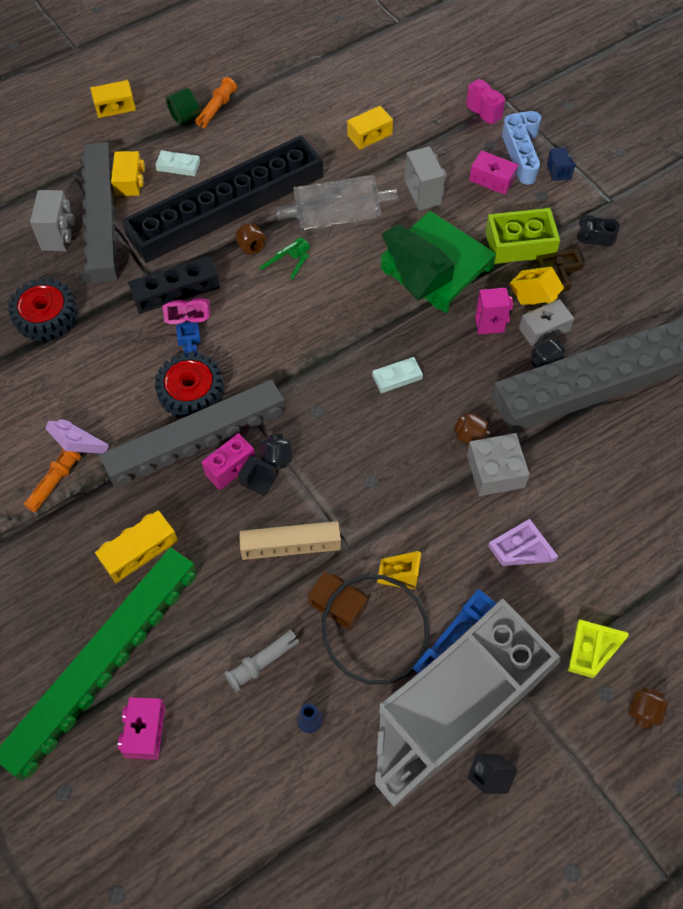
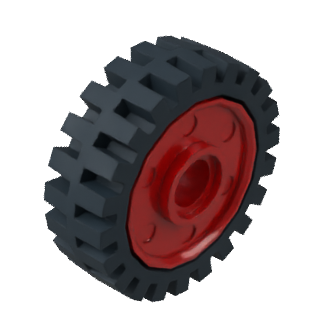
M39 278L37 283L35 279L30 280L31 285L24 283L22 284L23 289L18 287L15 290L16 294H12V301L8 303V312L17 331L25 338L28 336L30 340H34L36 337L37 341H43V337H45L49 341L52 340V335L58 338L60 337L59 332L63 334L68 332L67 327L71 328L73 326L72 321H76L77 306L74 297L67 285L62 284L59 280L54 282L52 278H48L46 282L44 278Z
M189 352L188 357L181 353L179 354V359L176 356L171 357V363L166 360L163 363L164 368L160 366L158 369L159 374L155 376V390L158 400L167 413L171 412L172 416L176 418L178 415H180L181 419L187 417V415L194 414L219 403L223 398L224 383L220 368L215 361H211L210 357L206 356L204 358L203 354L200 353L196 357L194 352Z

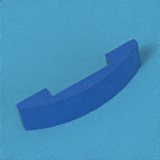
M478 589L464 605L456 619L412 669L419 674L462 637L497 603Z

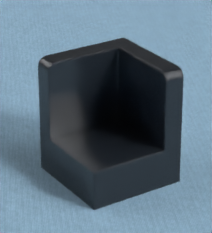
M251 455L238 473L241 486L263 496L268 493L277 478L276 469L273 465Z
M476 754L468 779L484 794H507L510 791L518 769L500 754Z

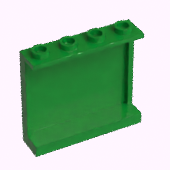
M431 211L427 212L409 229L441 249L455 263L452 281L424 297L436 309H440L447 314L450 303L483 270L489 272L494 267L496 253ZM387 249L381 255L380 269L403 285L402 277L395 267V261Z

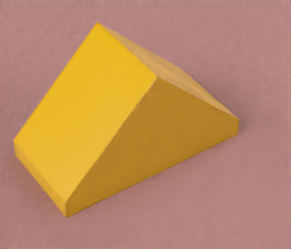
M416 551L381 559L378 575H386L404 583L409 589L416 590L421 553ZM383 579L377 580L380 584L400 587Z

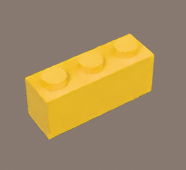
M158 510L153 514L146 515L137 525L122 531L120 536L114 540L102 544L95 554L116 584L177 543L178 539L175 531Z

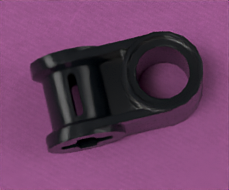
M591 215L583 216L579 220L580 231L577 233V239L584 244H596L605 247L613 246L617 240L620 223L612 218H600Z

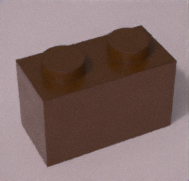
M324 572L307 595L308 604L319 612L324 613L329 597L344 583V580L336 574L330 575ZM347 586L333 600L327 617L351 631L367 608L368 598L359 588Z

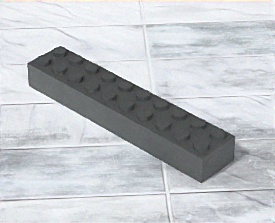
M683 318L495 382L491 398L509 432L512 434L682 374Z

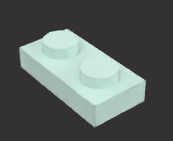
M161 151L156 162V169L162 172L195 176L200 164V158L195 155Z
M414 357L372 371V376L381 393L423 378V374Z

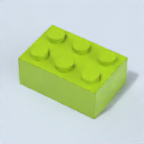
M551 208L488 215L485 233L490 250L496 253L494 264L534 260L537 256L557 252L560 238Z

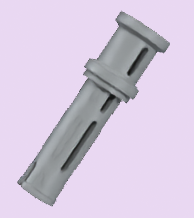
M288 630L287 633L252 658L245 657L242 659V663L230 672L225 671L223 674L235 692L240 691V687L252 678L256 679L259 677V671L292 647L298 645V639H294L296 637L295 634Z

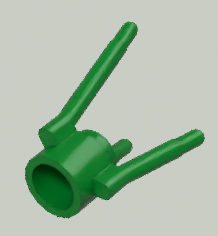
M299 237L292 244L277 252L275 257L265 262L259 269H265L289 253L293 259L300 258L290 276V279L293 280L304 261L309 258L307 252L310 250V246L304 238Z

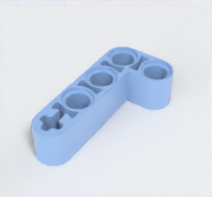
M535 111L507 115L502 131V137L513 163L518 164L517 176L523 184H533L536 182L540 166L539 159L530 140L538 135L541 115Z

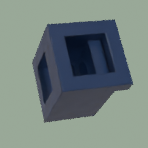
M566 147L550 149L547 167L552 181L572 179L576 164L572 162L571 156H568Z

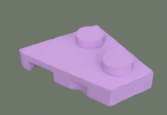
M60 419L58 421H48L46 430L65 451L107 452L109 447L107 443L76 427L67 420Z
M530 519L489 542L488 545L502 566L554 562L558 558V555Z

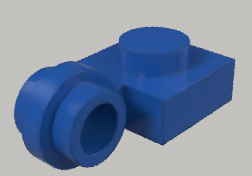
M198 322L176 324L178 346H183L185 357H188L189 352H194L196 357L198 354L196 344L201 343Z

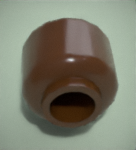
M247 223L242 225L236 232V242L246 254H257L265 247L266 237L257 225Z
M467 413L464 416L461 415L454 427L456 438L468 445L470 441L487 439L490 435V430L487 429V420L472 413Z
M642 687V691L637 690L633 693L628 713L632 718L636 719L635 725L651 730L652 725L661 726L663 724L668 707V702L663 698V693L646 687Z

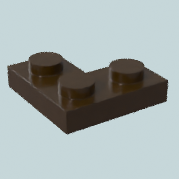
M577 248L537 256L535 261L538 268L552 267L564 287L561 292L569 291L571 288V283L566 273L582 270L584 266Z

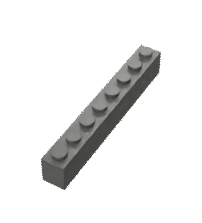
M108 142L85 144L84 153H81L82 164L85 166V168L81 169L82 177L85 183H82V190L86 197L82 198L83 208L86 211V214H83V222L86 230H83L85 242H87V246H84V255L87 259V262H84L85 274L90 275L92 283L118 281L114 190L111 183L113 170L112 154Z
M271 379L104 452L99 456L114 488L125 486L136 478L148 476L154 470L163 466H170L183 457L192 456L201 449L215 446L219 441L228 437H234L248 428H255L266 420L279 417L285 412L284 400Z

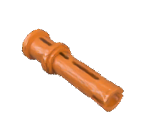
M224 77L220 87L213 91V98L195 120L198 126L204 123L202 128H206L222 104H226L229 101V96L236 92L237 85L231 78Z
M62 447L63 451L55 461H51L50 470L23 503L27 509L34 513L37 512L62 477L65 478L70 474L69 470L76 460L79 461L82 458L78 452L65 451Z

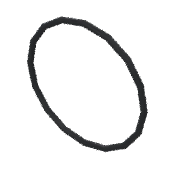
M361 575L344 582L329 597L322 616V640L331 661L346 676L367 685H389L409 676L413 671L412 668L425 654L429 642L428 617L420 599L404 583L386 575ZM363 579H383L400 586L415 600L423 617L425 639L419 657L406 672L388 680H368L349 672L335 658L327 640V616L333 600L347 586Z

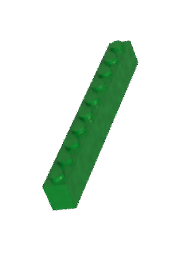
M171 547L166 551L0 745L1 766L22 782L36 772L39 767L38 763L45 755H49L56 748L57 740L64 732H68L75 725L76 717L82 710H86L91 706L96 693L110 683L112 674L118 667L125 665L131 651L144 642L147 636L146 633L151 627L160 623L164 615L163 613L169 606H173L178 601L180 593L185 586L188 587L193 583L197 573L193 562Z

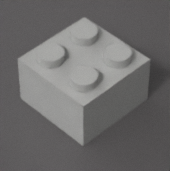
M430 146L407 152L405 183L418 210L441 205L442 196L445 194L444 181H446V172L444 169H441L438 156L433 153Z
M38 190L30 224L41 251H66L68 243L71 242V227L75 225V217L70 212L69 200H66L63 191Z
M516 433L470 441L467 457L479 496L526 487L530 474Z

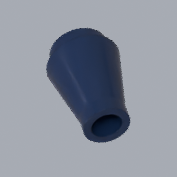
M305 704L297 715V725L303 732H316L323 724V715L313 704ZM308 713L314 714L312 717L305 716Z

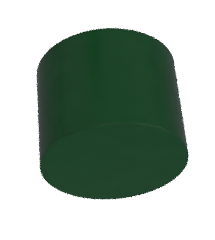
M186 87L166 96L165 100L169 113L178 125L200 115L197 100L189 88Z

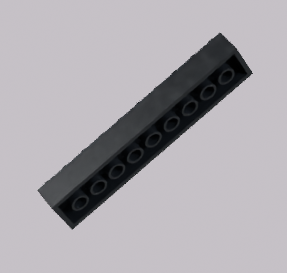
M300 135L122 219L126 236L143 261L148 263L323 178V159L304 137Z

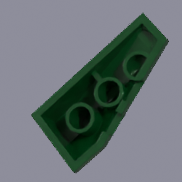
M400 224L382 233L386 247L395 261V267L402 277L404 287L417 301L452 281L455 263L441 249Z

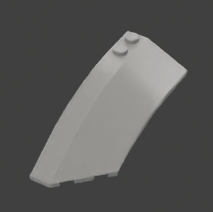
M503 598L437 659L384 702L380 703V730L378 731L377 745L378 763L375 785L394 807L469 747L561 662L560 656Z

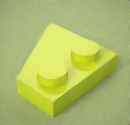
M579 619L576 625L568 671L594 678L627 639L629 633Z

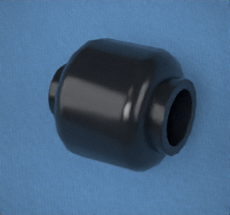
M545 338L531 350L533 358L531 363L535 368H539L564 359L563 353H565V349L558 340Z
M270 434L269 439L261 443L262 461L273 465L275 469L287 468V464L292 461L291 441L283 438V434Z

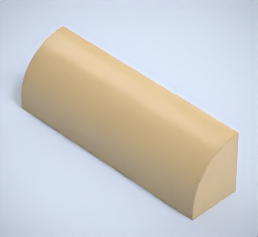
M338 521L240 531V551L243 560L341 550Z

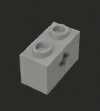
M559 299L552 303H546L534 311H527L522 315L519 329L534 348L545 338L552 340L570 332L574 317Z

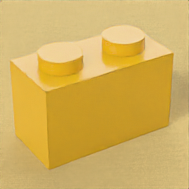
M128 80L90 87L98 118L136 111Z
M381 106L347 120V136L359 150L393 133V119Z
M139 151L114 153L111 183L115 196H139L140 187H143L142 172H145V162L141 160Z
M552 267L521 271L509 283L521 305L551 303L558 298V294L564 289Z

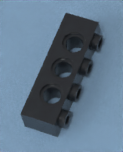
M210 256L128 281L129 289L139 314L160 308L173 300H185L221 288L218 273Z

